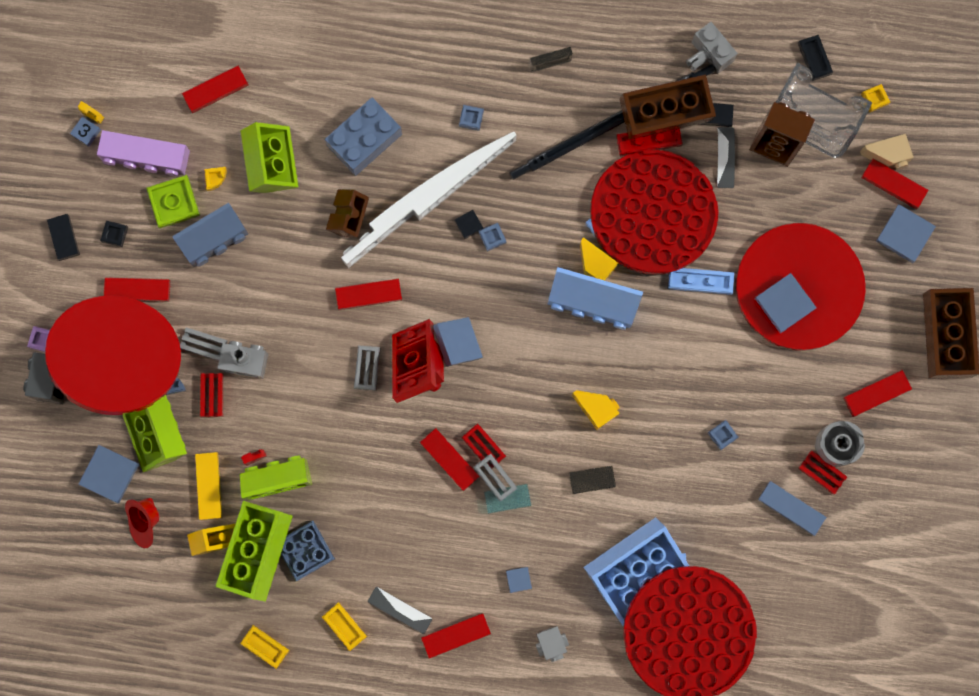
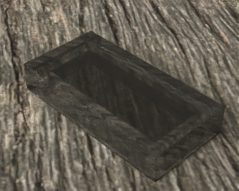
M571 47L530 58L531 72L571 62L573 55Z
M612 466L569 473L572 495L616 488Z

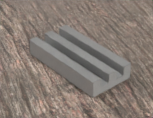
M186 327L180 348L219 361L222 345L218 347L190 338L189 336L192 334L220 344H227L228 341ZM190 342L218 351L219 353L215 355L187 346L186 344Z
M358 345L354 389L376 391L380 347ZM363 351H367L364 382L363 384H359L362 353ZM371 351H374L372 385H368Z
M492 454L473 467L499 502L518 489ZM489 460L511 487L509 490L506 489L487 464ZM480 467H485L504 492L503 495L499 494Z

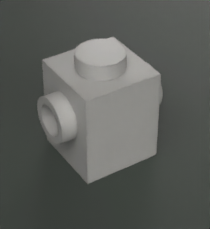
M558 626L536 633L539 643L535 645L540 657L544 655L545 659H550L551 662L564 658L563 653L567 652L566 647L569 646L565 633L560 634Z

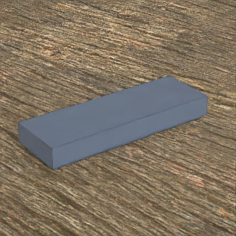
M771 481L768 482L758 498L760 502L813 536L817 534L826 519V516Z

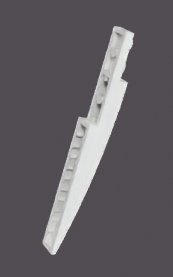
M512 132L464 157L415 188L369 223L370 229L373 232L365 233L355 247L350 246L343 252L344 256L341 258L344 264L350 268L411 216L415 215L420 221L516 141V133Z

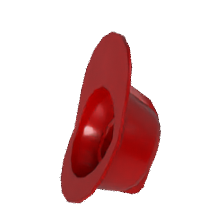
M152 498L140 501L128 500L125 503V510L131 536L139 547L143 549L149 548L153 543V527L160 518L159 512Z

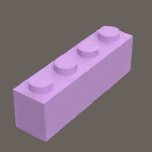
M102 130L97 156L107 165L115 166L118 163L123 164L124 167L129 169L141 167L147 172L157 173L158 170L164 171L169 176L177 177L178 174L185 175L190 150L183 144Z

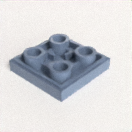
M898 204L876 242L914 263L936 226Z
M791 273L755 298L780 333L816 309L814 303Z
M469 317L433 325L447 367L483 358Z
M98 445L79 485L116 503H120L139 464Z
M314 521L287 535L281 552L285 563L296 581L335 560Z

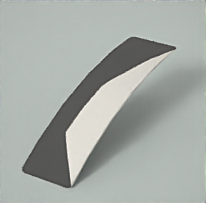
M718 127L717 187L734 188L735 130L733 127Z
M375 587L368 599V603L422 634H425L432 621L431 617L378 587Z

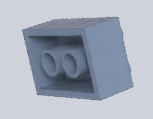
M372 97L326 137L325 142L327 147L357 176L402 135V130L397 122Z

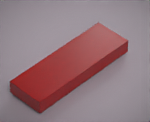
M238 65L183 92L182 95L193 114L249 86Z
M680 128L629 140L628 133L616 135L620 156L643 152V150H663L683 145Z
M874 158L870 161L861 177L916 210L929 191Z
M105 278L103 296H123L138 301L169 302L171 281L169 279Z
M399 278L335 288L338 310L402 301Z
M901 370L843 399L852 417H855L912 390V387L905 373Z
M437 428L420 441V444L463 492L480 477Z
M482 613L421 637L430 659L488 636L491 632Z

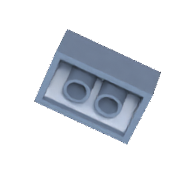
M227 203L172 237L193 267H200L209 261L208 258L213 255L224 253L227 247L233 243L239 244L244 241L248 232L231 205Z

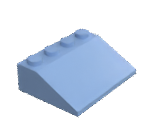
M557 267L548 305H551V309L563 312L565 309L572 311L574 316L584 318L586 315L593 317L592 320L597 323L605 324L606 321L613 323L615 328L626 330V327L630 328L632 326L643 292Z
M655 517L583 568L624 627L625 616L633 597L648 580L665 570L689 566L667 528Z

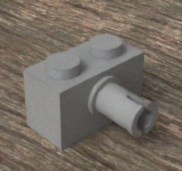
M710 22L694 34L691 43L699 52L687 59L686 64L688 67L692 65L690 69L695 71L707 61L710 65L714 66L715 72L719 74L735 61L738 53L716 26Z
M230 341L229 344L223 343L217 369L221 372L264 379L268 353L263 350L264 347L258 345H251L248 348L242 347V343Z

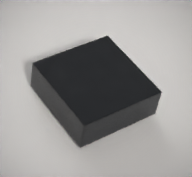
M474 210L454 220L464 239L483 229Z
M106 220L100 241L123 247L128 226Z

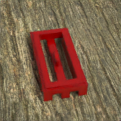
M201 373L200 417H223V373ZM206 379H209V413H206ZM214 379H218V412H214Z
M478 423L461 437L481 461L485 457L468 439L469 436L478 443L487 455L492 454L498 463L506 457ZM476 430L479 431V433L500 455L498 458H496L492 454V452L474 433ZM487 462L491 469L495 467L492 463Z
M813 451L809 452L798 467L799 470L833 495L836 494L842 483L847 479L845 474L826 463ZM813 458L814 460H816L818 463H820L834 475L839 477V480L835 479L833 476H831L829 473H827L825 470H823L810 459ZM807 464L834 483V487L830 486L805 466Z

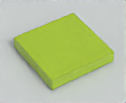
M187 175L146 188L159 229L200 216Z

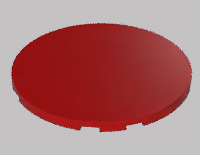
M643 150V152L628 154L620 158L602 174L592 195L590 219L597 241L612 259L632 271L660 275L687 267L705 252L717 228L718 202L716 201L710 181L705 174L694 166V163L669 151Z
M791 223L773 228L752 243L739 264L736 278V296L740 310L751 328L760 334L763 339L776 346L805 351L822 348L835 342L855 324L865 301V276L855 252L837 234L817 225ZM791 273L814 303L816 309L780 333L755 298Z
M108 295L83 300L60 315L47 337L45 361L52 382L57 389L67 396L69 401L91 412L105 415H123V413L144 410L169 392L178 376L181 364V348L173 327L156 309L136 299Z
M680 566L655 575L638 590L625 616L623 638L626 654L631 666L637 675L654 691L663 696H715L730 689L746 672L754 655L757 626L747 597L733 581L708 568Z

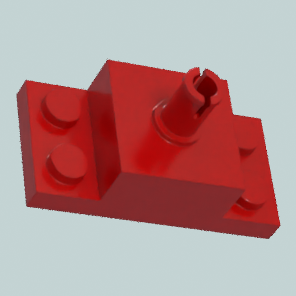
M430 319L392 334V398L396 403L429 390L435 392L441 387V383L444 382L443 355L439 344L434 340V324Z

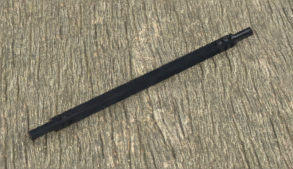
M711 64L696 73L691 72L676 81L702 75L708 76L715 72V68ZM622 110L527 160L526 164L509 172L511 178L514 180L529 171L534 172L623 124L625 121Z

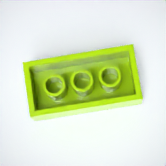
M243 501L215 587L266 602L293 516Z

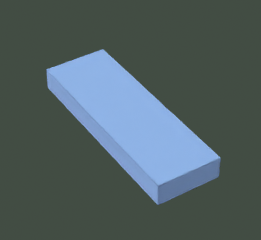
M682 268L669 273L668 289L733 294L734 272Z

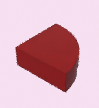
M259 449L254 453L250 452L243 455L241 459L244 465L249 466L267 457L264 450Z

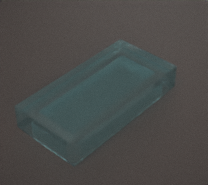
M528 485L516 486L518 489L501 502H499L492 491L484 492L488 514L531 506ZM497 489L500 495L504 494L501 489Z

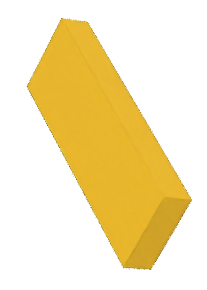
M218 452L195 454L199 520L222 518Z

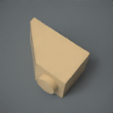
M906 134L865 145L860 151L862 156L870 160L874 158L889 168L895 167L896 170L907 167L908 163L914 158Z

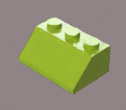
M255 122L240 130L249 192L270 193L298 188L290 126Z
M166 395L144 410L123 413V418L143 473L176 461L187 454L185 444L178 430V424L174 419L171 405Z
M298 455L287 458L288 462L280 464L279 461L266 463L267 467L258 469V466L245 468V472L240 473L242 499L250 501L313 485L307 459L301 458Z

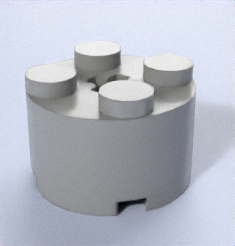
M849 421L833 422L825 426L818 433L815 450L826 463L834 467L845 466L857 461L862 456L865 449L864 436L860 428ZM838 440H842V443H841L842 447H841V448H839V447L837 446V445H838V442H837Z

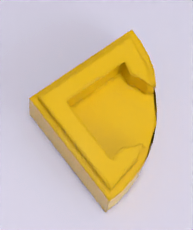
M82 101L78 105V110L84 116L97 123H101L105 118L94 108Z
M226 167L204 169L206 190H215L224 182L227 174Z

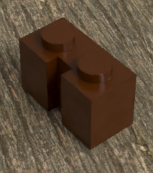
M338 189L333 203L336 211L335 214L330 213L326 230L340 237L358 238L369 197L356 190Z

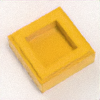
M882 84L861 93L870 113L891 103Z

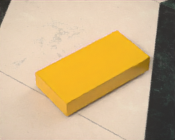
M339 602L322 616L323 620L349 651L367 637Z
M252 625L240 643L275 669L279 667L290 651L255 625Z

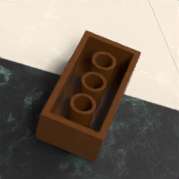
M706 75L626 92L619 98L629 140L710 122L716 117Z
M774 102L759 126L749 150L788 167L805 144L815 119L811 118L810 114L804 111L797 112L790 109V106L785 103Z
M974 288L929 289L923 293L928 379L973 378L979 375Z

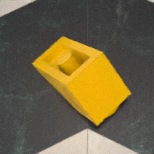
M582 238L580 251L584 275L606 281L617 267L618 262L587 239Z
M578 390L572 393V397L596 430L620 414L618 411L620 407L613 398L609 399L607 395Z
M235 524L202 529L187 534L191 555L196 556L227 549Z

